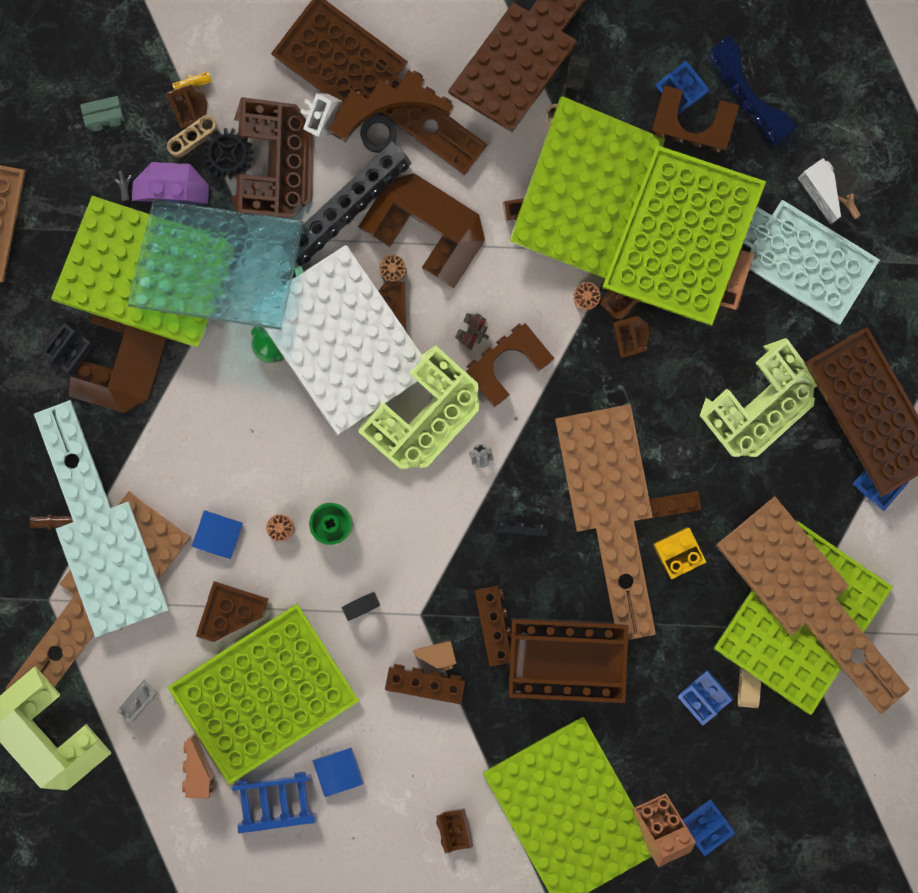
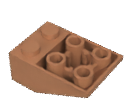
M740 251L720 306L734 310L738 309L754 257L753 253Z
M191 735L187 738V741H184L183 750L184 753H187V759L183 762V773H186V779L182 783V792H185V798H210L214 793V772L196 735Z
M667 794L633 808L648 851L658 867L692 851L696 842Z

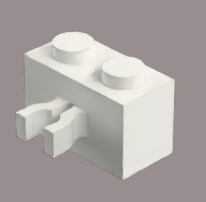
M316 93L314 101L310 99H305L304 101L311 109H301L300 113L308 115L303 129L317 137H330L331 134L328 128L340 110L343 101L329 94Z

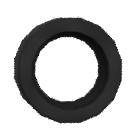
M374 115L364 121L360 130L362 143L371 152L380 153L392 141L396 142L397 133L395 125L386 116ZM375 123H382L389 129V139L384 144L375 145L367 137L369 127Z
M372 592L341 608L347 621H350L379 607L381 604L375 592Z

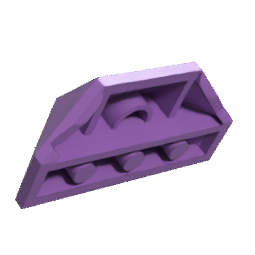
M151 162L133 181L132 201L208 205L209 185L190 164Z

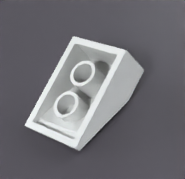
M821 159L805 170L798 177V180L831 225L841 217L835 175L833 173L834 169L830 162Z

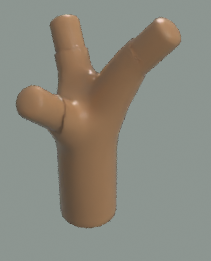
M854 194L847 195V200L838 196V200L849 209L854 219L861 216L854 203Z

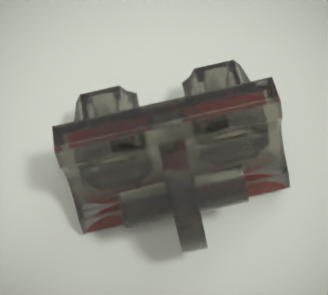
M467 313L463 322L469 325L467 332L459 329L455 338L466 348L472 350L475 343L480 345L482 339H489V336L485 334L488 327L484 326L487 319L478 313L475 315Z

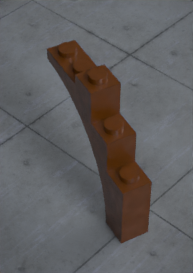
M408 70L397 89H395V85L391 82L379 80L369 99H366L367 96L361 91L357 90V92L351 90L329 126L328 131L331 135L346 143L352 133L366 119L382 111L401 106H423L450 116L454 110V105H452L450 99L444 96L440 98L435 95L436 92L429 87L423 88L425 79H423L422 74L415 70L413 72Z

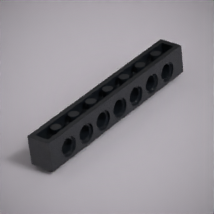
M392 141L280 246L299 266L308 263L317 251L322 250L331 238L336 237L345 225L350 224L359 212L364 211L373 199L379 197L387 186L393 184L401 173L407 171L412 164L408 156Z

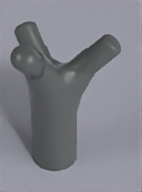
M119 171L120 181L115 179V182L120 187L122 201H128V186L133 177L129 175L125 180L123 172Z

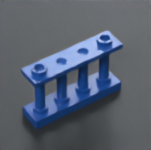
M306 772L294 773L293 777L249 783L248 780L237 781V784L233 785L232 790H240L243 812L242 823L237 825L238 834L315 823L317 820L316 812L311 813V810L308 809L305 781L311 779V774L306 775ZM297 782L301 811L299 815L292 816V813H289L286 784ZM278 785L282 812L279 818H273L270 815L266 786ZM259 787L263 817H261V820L253 821L247 789Z

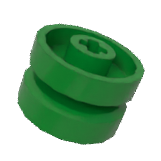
M321 504L310 516V532L322 544H339L346 540L352 532L353 521L351 514L340 504ZM330 520L334 521V527L328 526Z

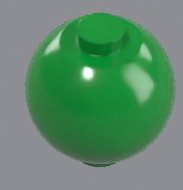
M261 323L256 325L251 331L253 336L251 345L256 357L266 363L283 361L285 358Z

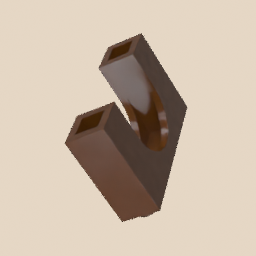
M664 85L652 126V131H655L654 135L666 138L667 134L674 136L673 140L684 143V140L692 141L691 145L701 148L703 144L708 145L710 150L721 153V150H726L739 105L719 100L712 124L702 132H688L681 127L677 118L683 90Z
M526 323L523 325L517 324L511 330L512 334L506 337L504 335L496 342L498 345L494 349L489 347L481 354L483 357L478 362L473 360L466 366L468 368L466 373L478 383L479 390L494 408L510 396L497 380L493 370L494 362L501 353L509 350L523 353L538 372L554 360L551 353Z

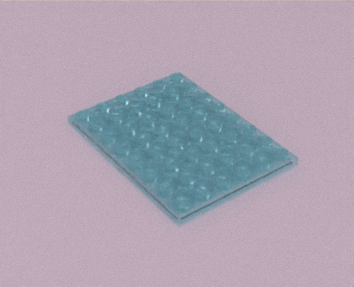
M153 199L127 304L129 307L281 330L304 223L303 221L237 213L236 211Z

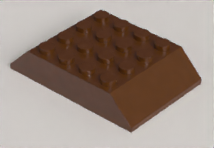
M512 619L509 698L625 703L629 625Z

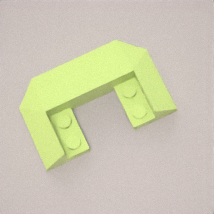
M786 338L763 346L767 353L756 362V365L771 385L745 408L741 406L728 389L713 402L707 398L705 399L700 417L733 457H758L814 406L815 398H813V394L817 384L803 359Z
M436 345L420 356L422 359L409 373L434 395L419 414L408 424L382 402L371 415L366 416L358 429V432L400 469L428 467L479 411L478 383Z
M34 666L0 695V743L40 788L68 790L107 758L111 752L87 724L58 748L50 741L32 719L60 696V693Z

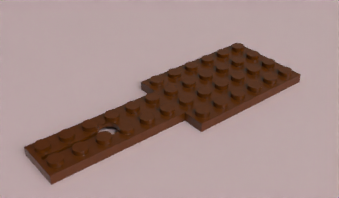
M311 0L271 53L274 58L321 93L329 94L343 101V103L351 90L357 92V90L361 91L367 96L366 99H369L379 80L383 82L387 80L395 85V89H397L402 81L398 76L408 64L407 60L326 0ZM401 106L380 112L464 176L488 146V144L449 115L435 109L423 106ZM427 120L437 122L438 129L435 133L428 134L424 131L423 125Z
M537 0L530 11L513 2L449 88L448 94L513 133L576 46L577 40L563 31L585 0Z

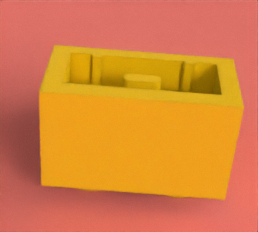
M685 528L652 544L671 579L706 563L690 528Z

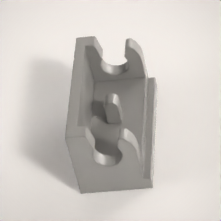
M143 680L118 708V713L124 715L128 723L133 722L158 692Z

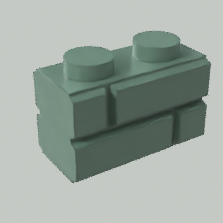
M118 96L80 104L84 123L88 130L99 131L103 129L102 126L106 125L116 127L125 121L122 103Z

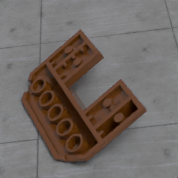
M245 97L240 99L234 121H239L238 137L269 140L268 177L245 174L237 175L236 194L231 196L237 213L293 218L298 211L311 201L313 134L303 129L306 118L300 113L301 110L296 104Z
M417 174L397 177L393 184L387 186L380 196L376 198L358 228L390 248L410 216L442 236L422 266V269L455 288L485 241L479 214Z
M93 314L91 324L124 333L113 370L89 362H82L76 370L74 378L70 377L69 397L125 413L149 399L167 338Z

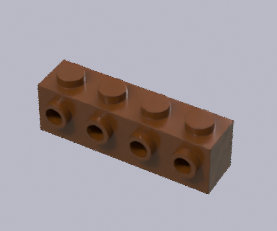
M498 586L475 590L489 666L510 663L511 646H509L508 639L511 638L510 628L505 627L504 620L508 619L506 608L501 606V601L504 600L502 589H498Z
M394 663L393 666H389L385 690L461 705L465 680H462V676L450 674V677L442 676L443 673L438 671H431V674L424 673V669L417 667L408 670L405 669V665Z

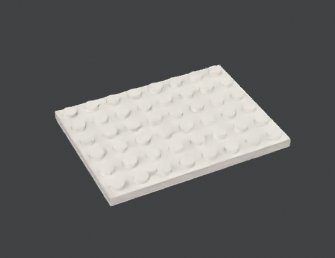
M347 245L250 307L337 436L375 411L382 402L387 403L418 382L409 373L420 362L422 354Z

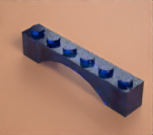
M730 35L711 48L709 52L711 62L715 66H719L722 77L726 81H730L733 92L737 96H741L744 101V107L748 111H752L755 115L754 120L760 127L763 126L766 130L765 134L771 142L779 143L798 128L787 112L777 110L765 104L752 92L742 72L741 50Z

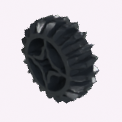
M224 128V134L217 130V137L211 134L212 141H205L209 147H203V151L208 153L202 155L203 159H208L204 162L205 166H210L208 171L213 172L215 170V177H218L221 173V179L223 180L226 178V174L229 180L233 179L232 174H235L237 177L240 171L246 174L244 167L251 168L247 161H254L253 157L248 156L254 154V150L249 149L252 147V143L247 142L248 138L238 137V133L235 135L236 132L233 128L230 133H228L227 128ZM234 140L237 143H233L227 146L224 145L222 141ZM216 146H218L220 155L214 162L213 153ZM242 146L243 157L242 160L239 162L236 158V154L239 152V148ZM222 148H224L226 151H229V153L231 150V154L234 160H232L231 157H226L225 152ZM228 162L235 166L232 168L219 167L221 164L224 165Z

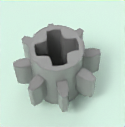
M478 444L473 447V451L469 452L472 465L476 464L479 468L489 466L490 461L494 460L491 447L487 448L485 444Z

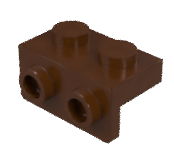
M609 290L599 304L613 318L621 320L626 318L630 313V309L640 301Z
M465 808L444 811L436 816V824L441 835V846L444 848L445 854L454 850L473 847Z

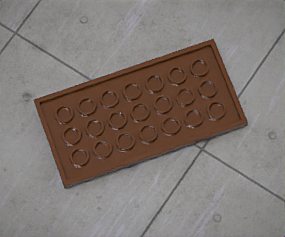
M868 327L804 362L880 496L887 495L918 476V414Z

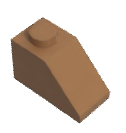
M451 640L413 650L415 656L437 669L442 668V671L453 669V665L456 664Z

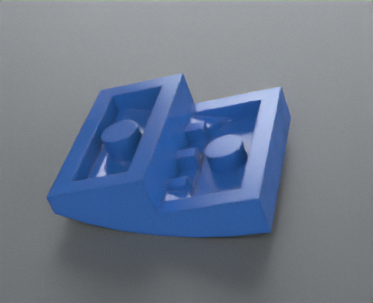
M687 60L656 84L661 93L664 85L683 90L677 111L679 115L710 91Z
M864 470L852 485L878 508L885 511L909 482L881 497L868 473Z
M203 510L192 547L231 559L243 523Z
M708 669L677 696L702 726L733 700V697Z
M352 747L312 760L324 797L364 784Z
M711 799L683 819L697 847L704 856L735 834Z

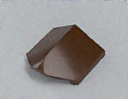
M192 84L166 93L181 129L190 126L205 116L207 100L204 92Z
M634 316L613 323L614 337L621 358L646 351L650 335L646 321L639 316Z

